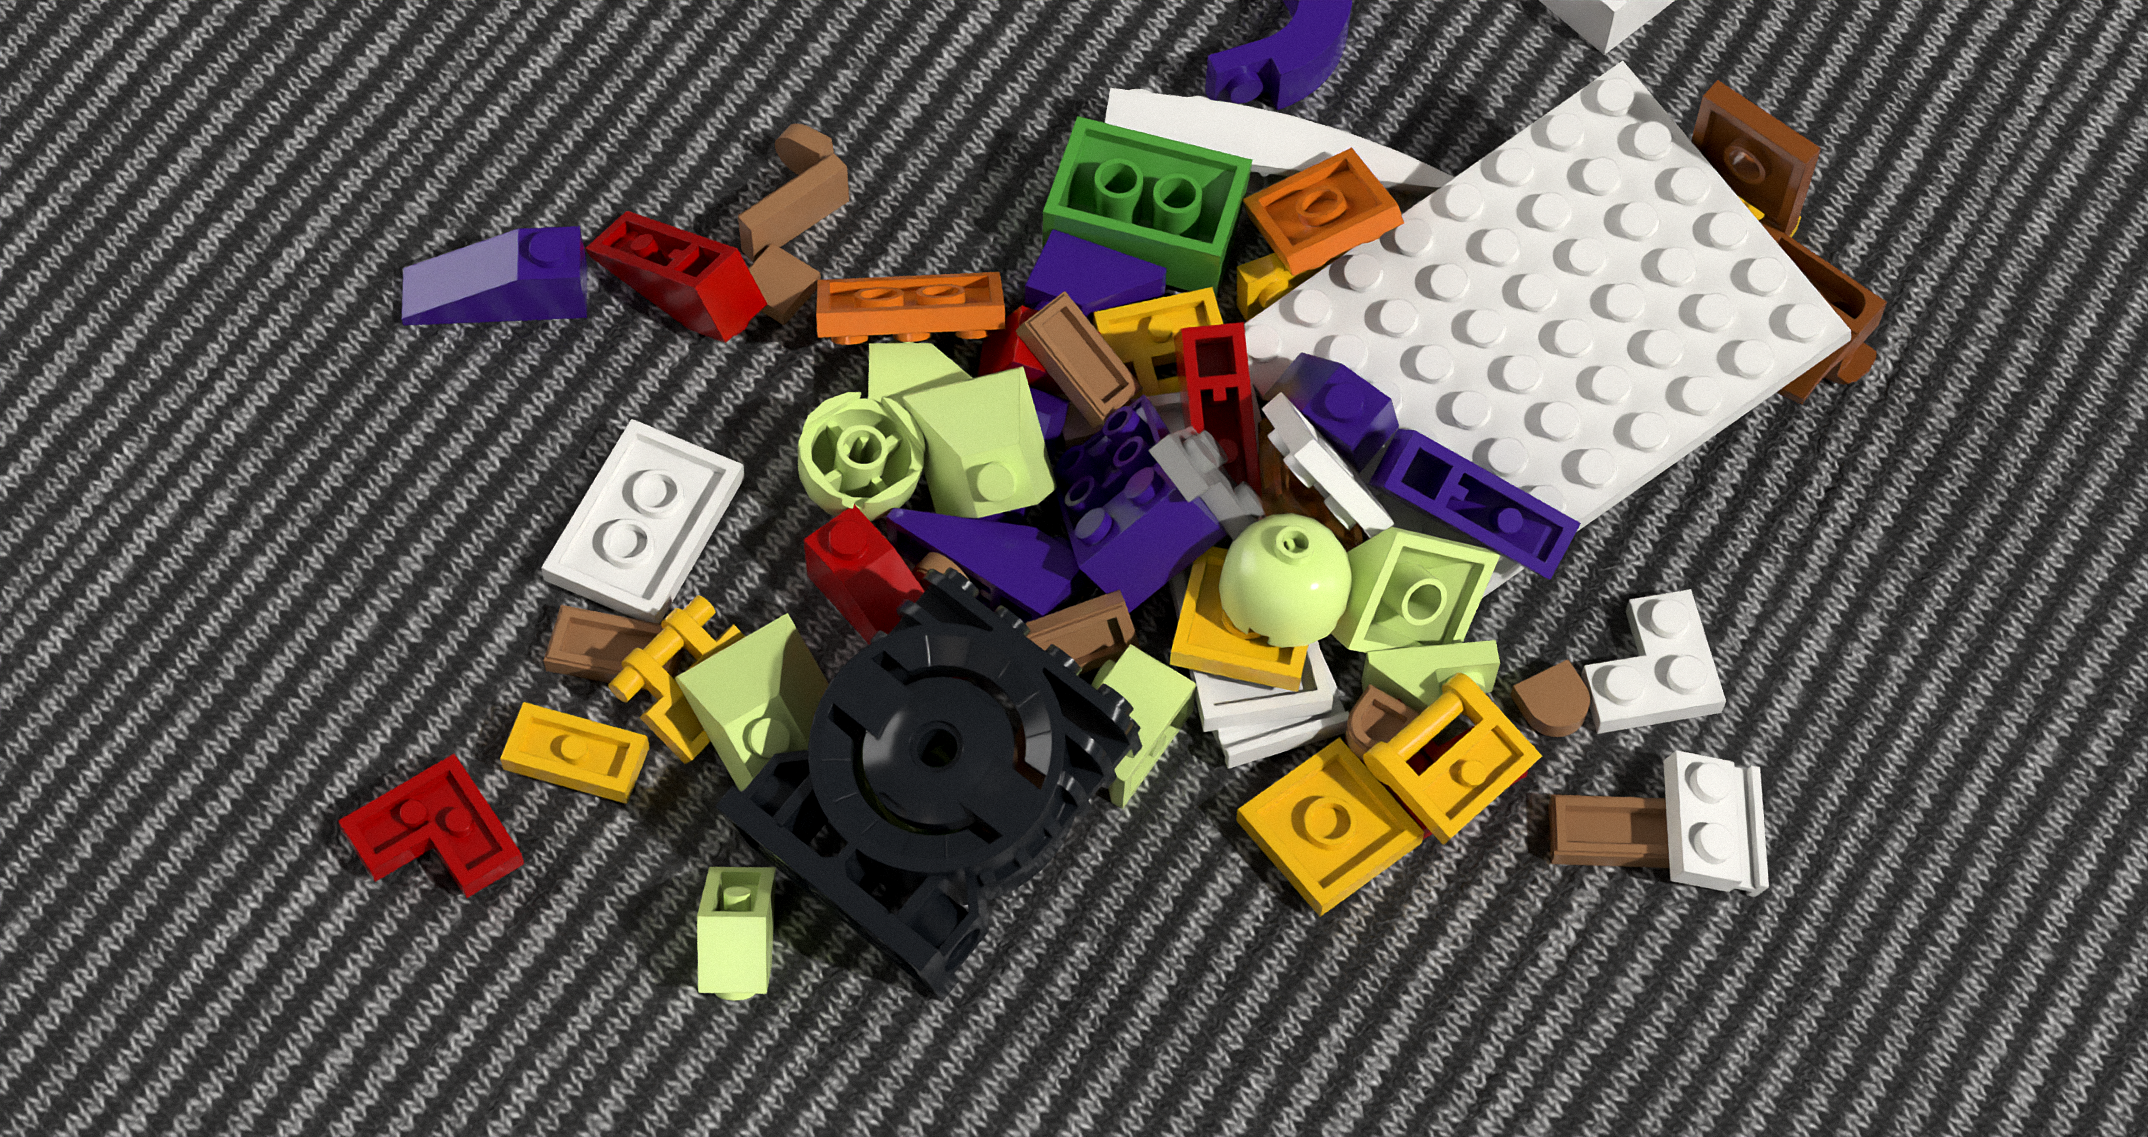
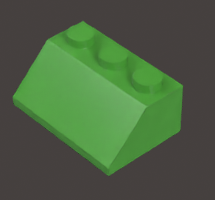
M1077 116L1043 210L1042 250L1052 230L1055 229L1167 268L1166 285L1189 291L1212 287L1215 297H1217L1233 250L1253 160Z

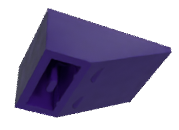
M1144 394L1130 406H1123L1113 412L1100 431L1083 445H1077L1067 450L1058 460L1056 467L1052 469L1057 484L1055 493L1078 567L1106 594L1120 589L1129 613L1227 535L1224 527L1204 501L1199 497L1188 503L1148 451L1171 433L1152 402Z

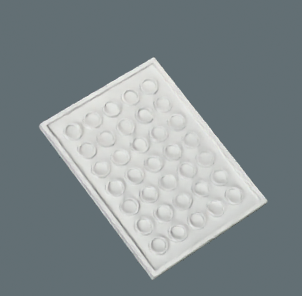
M1624 61L1618 63L1402 214L1404 224L1385 232L1373 242L1362 243L1354 247L1244 324L1250 382L1253 383L1254 390L1261 399L1301 352L1342 363L1391 398L1399 427L1360 472L1367 485L1397 430H1416L1580 522L1581 524L1577 531L1851 340V329ZM1369 486L1393 520L1394 524L1391 527L1485 548ZM1359 523L1356 524L1368 540L1372 538ZM1500 555L1483 597L1525 568Z

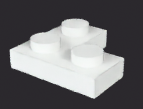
M1691 589L1630 599L1626 614L1639 656L1584 665L1581 679L1589 691V708L1597 734L1722 713L1726 699Z

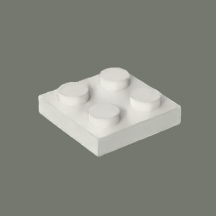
M1282 392L1262 408L1275 428L1267 436L1285 457L1283 459L1285 464L1307 488L1313 485L1326 499L1324 500L1325 505L1348 530L1359 523L1371 537H1374L1394 524L1362 476Z

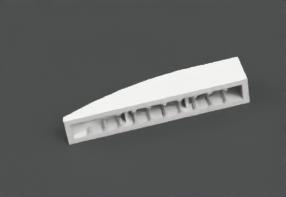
M1110 88L1105 123L1252 159V169L1245 198L1351 147L1398 203L1401 215L1455 178L1386 146L1343 130L1288 114L1230 102L1214 101L1202 96L1182 97L1152 93L1144 89L1125 90Z

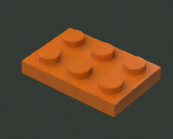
M1000 272L818 280L817 335L818 338L831 337V341L835 344H860L868 340V335L893 334V338L897 341L917 342L930 338V333L954 331L955 335L959 338L980 339L992 335V330L1006 329L1005 304Z

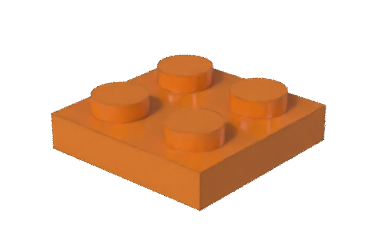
M1352 147L1243 199L1250 220L1292 276L1306 270L1318 268L1329 259L1362 243L1373 242L1385 232L1404 224L1398 203Z

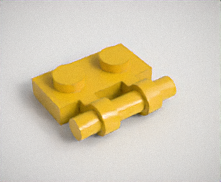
M1209 287L1093 312L1092 323L1094 328L1101 333L1107 344L1143 387L1141 391L1131 398L1135 399L1140 398L1143 394L1149 397L1179 392L1178 376L1157 380L1154 367L1176 362L1174 337L1181 328L1223 324L1213 288ZM1128 400L1121 407L1130 406V400Z
M697 595L683 610L675 608L661 622L663 630L643 650L635 648L621 662L623 670L608 684L611 692L625 703L641 688L647 689L657 699L639 718L684 764L692 761L709 744L710 739L679 685L663 666L681 648H684L696 659L687 669L689 670L746 637L735 625H732L714 640L702 627L716 612L711 603L700 595Z

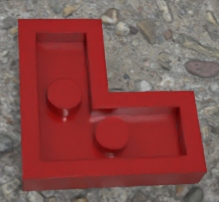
M455 753L338 820L343 834L374 882L434 848L466 898L524 865L522 853Z

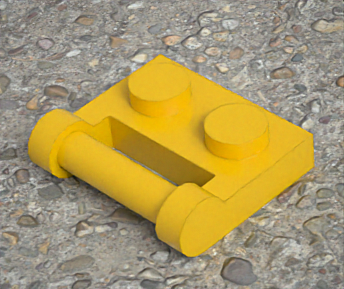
M1460 672L1456 673L1442 685L1443 694L1388 743L1377 742L1363 756L1364 763L1372 775L1383 784L1389 785L1443 845L1542 757L1537 749L1470 677ZM1458 715L1467 716L1476 726L1418 776L1406 761Z

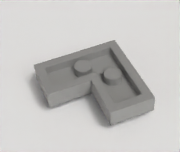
M1193 426L1168 434L1148 450L1188 503L1200 497L1233 540L1247 526L1264 519L1262 515L1268 512L1261 497L1247 482L1243 481L1237 485L1227 472L1223 464L1228 461V457L1216 439L1206 430L1198 434Z

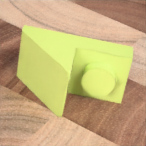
M1496 640L1367 651L1361 679L1363 692L1371 684L1396 700L1400 698L1405 705L1420 714L1443 694L1442 685L1459 672L1470 677L1484 693L1492 692L1500 665ZM1439 733L1432 738L1434 742L1438 741Z

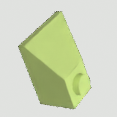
M1023 366L903 396L906 411L914 416L924 435L923 470L936 514L965 518L985 517L1037 505L1057 488Z
M1389 527L1347 552L1352 573V585L1345 611L1330 634L1347 649L1367 653V651L1463 643L1500 555L1491 549Z
M788 613L675 677L677 684L739 791L744 790L774 754L808 750L814 714L829 685Z

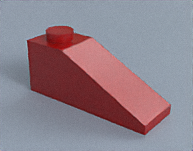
M626 211L585 248L590 258L687 329L724 343L745 330L750 320L767 305L764 296L737 248L630 211Z
M1244 322L1181 328L1174 337L1184 426L1185 428L1193 426L1198 434L1204 430L1209 432L1225 451L1228 461L1223 466L1237 485L1243 481L1247 482L1263 500Z
M855 504L853 509H846L803 539L808 578L869 645L871 644L870 640L879 630L889 634L898 624L900 618L896 608L904 599H909L915 603L925 592L896 549ZM952 677V678H957V679L966 680L968 677Z

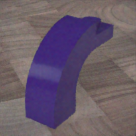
M1283 0L1292 19L1282 30L1270 37L1208 55L1205 92L1208 98L1214 101L1242 104L1255 99L1258 95L1268 93L1276 110H1279L1313 93L1329 78L1341 60L1348 37L1352 0Z

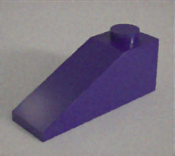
M580 226L516 229L403 268L401 318L403 326L587 318V262Z
M1397 430L1368 483L1369 486L1421 515L1487 549L1494 550L1499 555L1548 580L1552 578L1581 524L1416 430Z
M893 508L886 516L888 541L899 555L915 565L930 552H936L945 556L956 564L979 590L980 593L976 599L993 612L1001 605L1013 612L1024 623L1074 606L1086 592L1087 575L1078 567L1071 542L1062 537L1051 538L1035 527Z

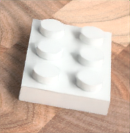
M631 419L541 567L544 580L637 620L660 624L744 480L743 464Z

